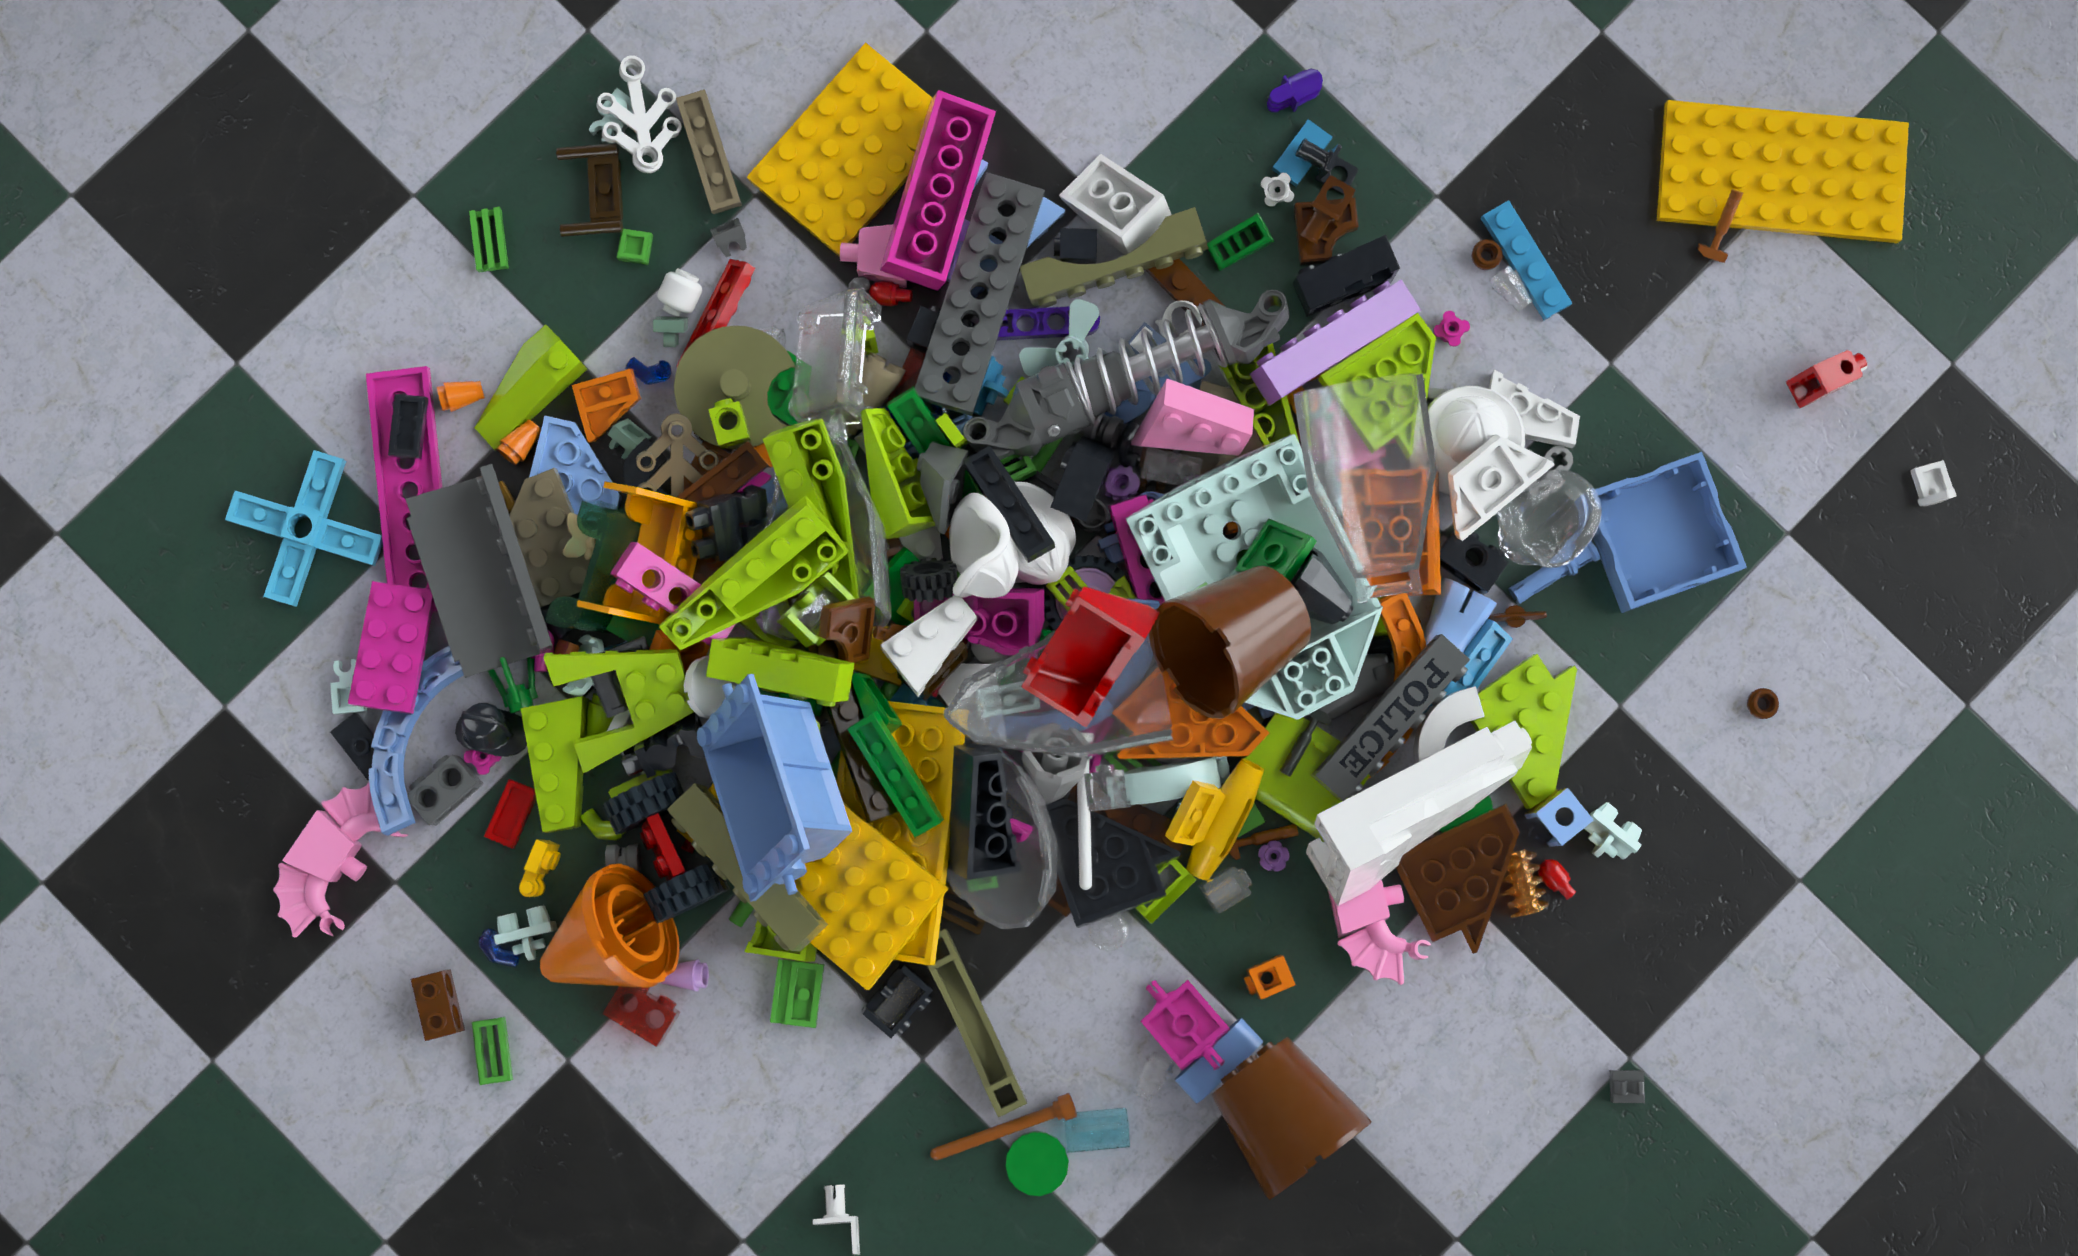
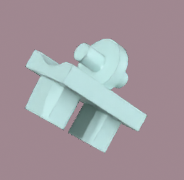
M1607 802L1589 814L1594 821L1584 829L1590 833L1588 839L1596 845L1592 854L1599 857L1605 852L1612 858L1617 855L1624 860L1631 853H1636L1642 844L1638 842L1642 829L1629 821L1620 828L1613 822L1618 814L1617 809Z
M545 906L527 909L526 912L530 926L522 929L519 928L516 913L497 917L499 934L494 935L495 944H505L522 939V944L512 946L514 955L525 953L528 961L535 960L536 950L545 948L546 944L544 938L533 940L532 936L558 930L556 921H550Z

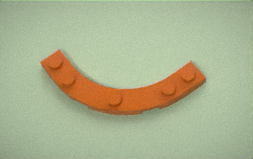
M1399 589L1379 600L1381 606H1383L1380 617L1387 630L1394 653V681L1427 646L1419 619L1404 589ZM1411 727L1402 736L1405 739L1404 744L1413 731ZM1388 751L1381 759L1384 764L1380 770L1390 762L1389 759L1394 753Z

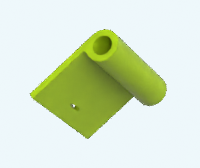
M1275 712L1265 727L1270 734L1249 756L1244 758L1264 769L1255 799L1316 839L1320 838L1324 842L1314 825L1317 814L1342 801L1333 796L1311 774L1341 741L1316 726L1312 733V740L1293 774L1289 777L1280 772V769L1289 756L1300 733L1305 731L1310 721L1304 717L1297 720ZM1369 774L1360 783L1362 786H1364L1369 778Z

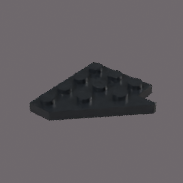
M1063 798L1035 808L1077 928L1167 896L1156 866L1181 858L1178 850L1090 810L1092 886L1088 890H1083L1079 885L1078 804Z

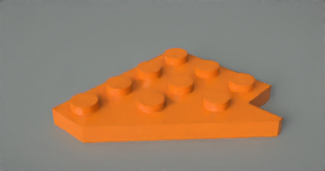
M1159 667L1112 714L1135 736L1118 753L1117 757L1119 759L1249 756L1270 734L1242 706L1234 713L1221 719L1206 717L1196 712L1173 691L1177 687L1171 679L1167 670L1161 673Z

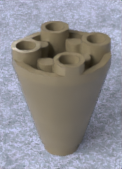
M849 344L844 355L834 418H836L834 426L844 432L856 435L858 429H863L861 411L864 409L880 408L899 385L906 370L892 363L886 366L887 359L872 352L867 357L865 356L866 351Z

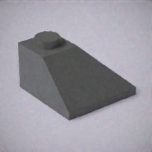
M932 442L927 451L920 454L917 470L921 471L920 485L938 533L945 534L955 508L963 498L966 471L963 460L967 459L968 450Z

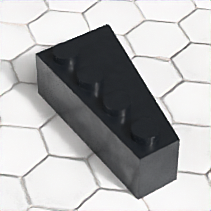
M982 742L954 746L948 869L966 880L1022 872L1020 861L1017 860L1015 848L1018 847L1016 836L1012 834L1010 819L1013 818L1011 807L1007 805L1005 793L1008 791L1002 753Z

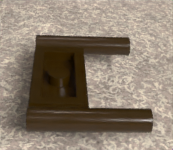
M618 144L557 148L556 155L558 160L588 158L591 222L561 224V237L623 232L621 163L619 160Z

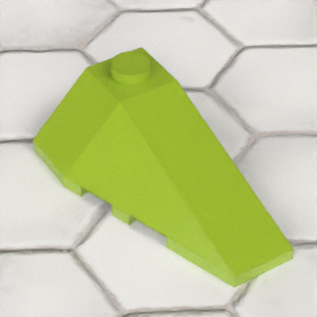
M545 324L522 345L474 428L496 451L501 439L528 419L534 418L588 369Z

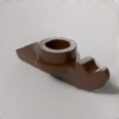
M1513 605L1508 607L1504 613L1491 614L1488 619L1495 622H1505L1512 628H1518L1526 620L1544 619L1547 617L1546 611L1526 612L1522 607Z

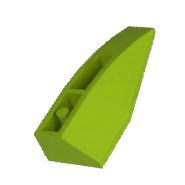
M823 419L804 421L771 432L763 438V442L788 507L791 508L806 495L826 517L849 550L848 554L826 572H829L855 599L859 598L845 477ZM823 593L822 596L826 605L834 603Z
M805 495L711 575L659 625V628L680 650H683L800 593L848 554L849 550L826 517Z

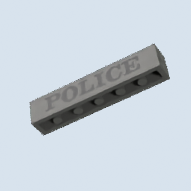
M1443 634L1435 635L1311 776L1340 801L1358 794L1363 788L1360 784L1368 774L1371 777L1374 776L1383 766L1384 762L1381 759L1387 752L1394 753L1405 741L1402 737L1410 727L1414 730L1422 723L1426 717L1423 712L1430 704L1436 706L1447 694L1444 690L1451 681L1456 683L1463 677L1468 670L1465 665L1470 659Z

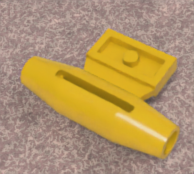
M1241 759L1220 789L1213 784L1193 780L1186 791L1165 836L1172 842L1193 846L1186 870L1193 876L1202 880H1209L1231 851L1254 805L1264 769L1258 764L1247 759Z

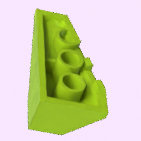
M886 408L862 410L861 419L872 510L883 539L906 537L936 526L920 485L921 473L917 470L918 459L913 460L904 447L906 440Z

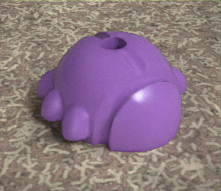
M1120 465L1117 469H1109V474L1106 478L1107 482H1105L1107 489L1105 495L1107 497L1112 496L1114 501L1119 499L1124 501L1138 491L1140 480L1136 473H1133L1131 466L1124 468L1123 465Z

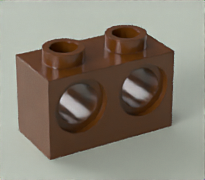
M451 969L411 979L425 1041L465 1031Z

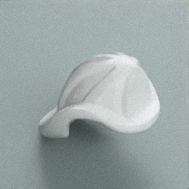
M1015 482L1055 542L1054 549L1030 563H1027L1017 547L1019 570L1015 583L1027 582L1043 585L1058 581L1068 566L1069 556L1076 543L1073 523L1068 514L1050 508L1054 497L1048 492L1027 482Z
M970 493L959 502L950 522L951 560L953 563H956L957 570L961 574L954 584L953 594L957 597H968L971 595L983 598L1002 597L1015 584L1019 570L1018 550L1010 535L1007 522L1000 511L983 495Z

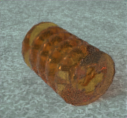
M1527 849L1514 851L1507 868L1509 875L1503 879V882L1512 884V887L1504 891L1505 894L1515 896V899L1507 904L1508 907L1518 908V911L1510 916L1511 918L1538 913L1549 906L1548 901L1538 899L1546 893V889L1535 887L1543 881L1542 876L1532 874L1540 869V864L1530 863V860L1537 857V852L1528 851Z

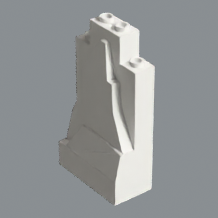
M1516 721L1492 733L1486 727L1317 814L1314 825L1324 842L1320 838L1310 842L1306 853L1337 906L1370 890L1399 865L1402 855L1448 823L1474 808L1475 804L1515 776L1518 769L1522 768L1532 749V741L1528 732L1524 728L1520 729Z

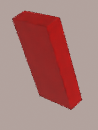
M509 779L484 837L515 849L537 799L535 789Z

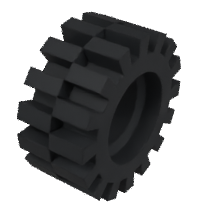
M925 558L920 559L921 562L912 561L911 564H905L904 567H901L900 576L904 598H908L910 601L917 599V602H923V600L933 602V599L940 601L944 600L943 597H952L953 587L958 579L957 566L953 561H946L943 558L940 560L931 558V560L926 561Z

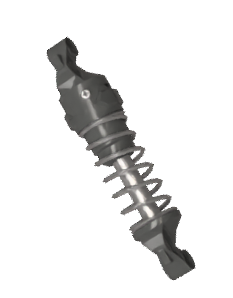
M1268 290L1260 296L1258 303L1251 313L1230 309L1208 299L1202 302L1203 305L1199 303L1198 306L1204 326L1201 327L1194 313L1187 309L1185 317L1189 332L1179 336L1173 324L1168 319H1164L1163 329L1167 342L1160 345L1156 344L1148 330L1142 328L1141 340L1144 352L1137 355L1125 339L1120 338L1118 343L1120 353L1115 351L1106 353L1104 349L1098 347L1095 356L1086 360L1076 357L1074 365L1067 361L1066 364L1063 362L1056 366H1046L1039 373L1016 383L1011 402L999 422L986 420L981 417L972 418L964 425V437L976 453L991 446L999 460L1011 455L1036 456L1044 445L1065 436H1074L1081 429L1091 426L1090 423L1094 424L1096 416L1107 411L1115 415L1116 408L1127 399L1131 404L1137 406L1138 394L1135 385L1137 381L1143 379L1152 394L1157 396L1161 390L1157 373L1165 370L1171 380L1182 384L1183 377L1180 363L1186 360L1195 374L1203 377L1205 366L1202 353L1209 351L1215 362L1224 368L1227 367V364L1229 366L1235 363L1250 364L1260 354L1264 346L1280 340L1278 332L1286 324L1290 315L1286 297L1278 290ZM1271 306L1281 307L1273 313L1267 311ZM1195 356L1197 358L1198 366L1193 360V357ZM1174 366L1176 376L1170 367ZM979 432H986L982 439L974 440Z

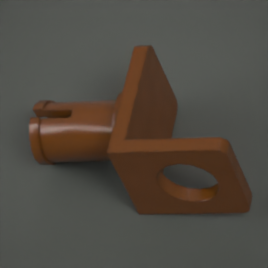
M1330 175L1315 201H1312L1311 205L1313 206L1314 213L1300 235L1317 244L1329 222L1339 220L1353 197L1355 189ZM1333 186H1338L1344 191L1343 201L1336 205L1328 202L1326 197L1327 191Z

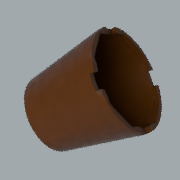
M1256 566L1163 602L1155 609L1160 614L1149 632L1152 652L1161 673L1167 670L1177 686L1173 691L1196 712L1206 717L1221 719L1234 713L1307 646L1311 636V622L1305 603L1291 582L1272 568Z
M1286 1037L1276 1045L1271 1041L1257 1051V1055L1255 1054L1245 1059L1221 1079L1223 1085L1211 1094L1268 1200L1277 1196L1308 1173L1307 1170L1317 1163L1315 1160L1317 1156L1321 1155L1325 1160L1372 1122L1289 1037Z

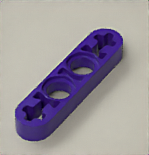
M1070 306L1008 309L1002 324H1008L1007 317H1013V332L1008 333V326H1001L997 341L1066 337L1069 335L1068 314H1070ZM1052 315H1060L1064 319L1065 325L1060 330H1052L1047 324L1048 318ZM1100 315L1087 336L1094 334L1098 330ZM1023 316L1032 318L1034 321L1033 329L1027 332L1019 330L1017 327L1019 318Z

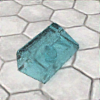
M1126 1108L1077 1112L1078 1117L1067 1121L1064 1119L1067 1153L1130 1147Z

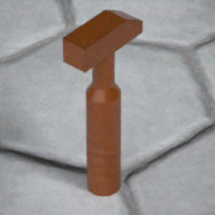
M1736 189L1731 190L1715 228L1716 234L1711 246L1698 244L1697 248L1704 257L1725 263L1728 253L1718 250L1723 236L1728 232L1743 192Z
M1291 824L1253 833L1250 837L1238 839L1228 854L1234 860H1239L1238 847L1251 844L1261 845L1269 841L1298 836L1297 826Z

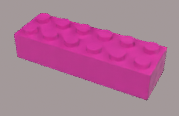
M940 90L936 92L929 104L880 271L937 291L946 282L996 111Z

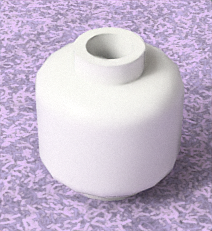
M678 268L676 272H668L657 294L659 301L664 304L663 310L680 317L681 312H693L702 293V286L698 283L699 278Z

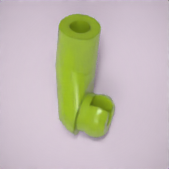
M593 808L586 811L580 817L598 839L615 841L626 833L616 835L610 821H602Z

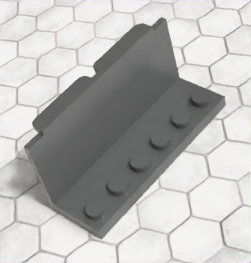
M492 464L480 467L481 476L406 499L411 517L407 518L423 569L454 662H460L465 678L502 667L501 657H505L507 663L511 664L552 651V642Z

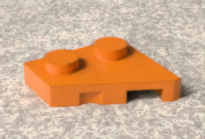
M633 369L623 370L572 385L588 443L599 439L641 400Z

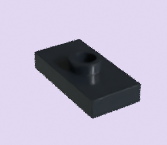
M395 394L388 456L422 460L428 408L427 397Z
M353 713L330 731V733L369 781V768H372L374 748L371 747L374 733L358 713Z

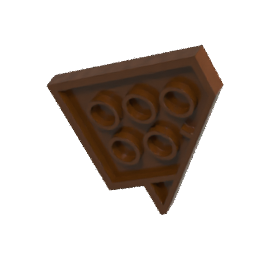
M1506 803L1431 837L1402 855L1396 869L1432 942L1461 930L1472 953L1478 952L1520 834Z

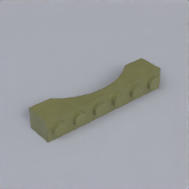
M1193 207L1165 217L1159 228L1145 243L1115 260L1098 264H1074L1045 257L1020 266V270L1032 305L1034 307L1047 308L1055 305L1057 299L1066 296L1070 299L1077 298L1086 294L1087 289L1096 286L1098 289L1110 287L1115 284L1116 279L1125 276L1127 279L1137 278L1143 275L1146 269L1155 266L1156 269H1163L1173 265V260L1182 257L1186 259L1199 257L1203 254V250L1208 249L1196 208Z
M947 928L939 931L935 965L927 966L951 1012L985 1091L999 1118L1026 1105L1027 1099Z

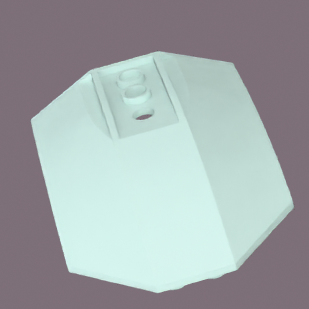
M1295 434L1232 459L1176 487L1125 518L1165 601L1193 591L1204 582L1211 584L1237 574L1235 568L1238 565L1236 562L1238 552L1243 549H1249L1268 519L1311 535L1317 541L1314 548L1323 553L1352 595L1353 602L1351 605L1353 606V611L1344 622L1339 621L1333 625L1310 618L1311 636L1307 646L1245 703L1298 720L1354 691L1383 606H1381L1347 544ZM1233 521L1238 526V533L1234 538L1227 539L1223 535V527L1226 523Z

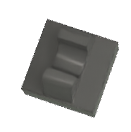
M738 218L710 229L717 248L719 247L726 257L731 256L728 246L732 242L739 243L742 251L746 250V235Z
M1609 1070L1610 1102L1645 1103L1643 1070Z

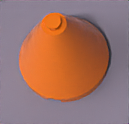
M611 864L593 873L540 959L542 975L554 983L642 988L652 987L665 981V978L675 971L678 964L680 951L679 937L673 918L657 923L644 894L655 886L640 872L623 864Z

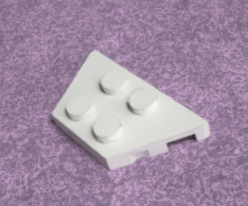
M1495 434L1448 473L1455 536L1461 541L1466 539L1552 468L1554 463Z

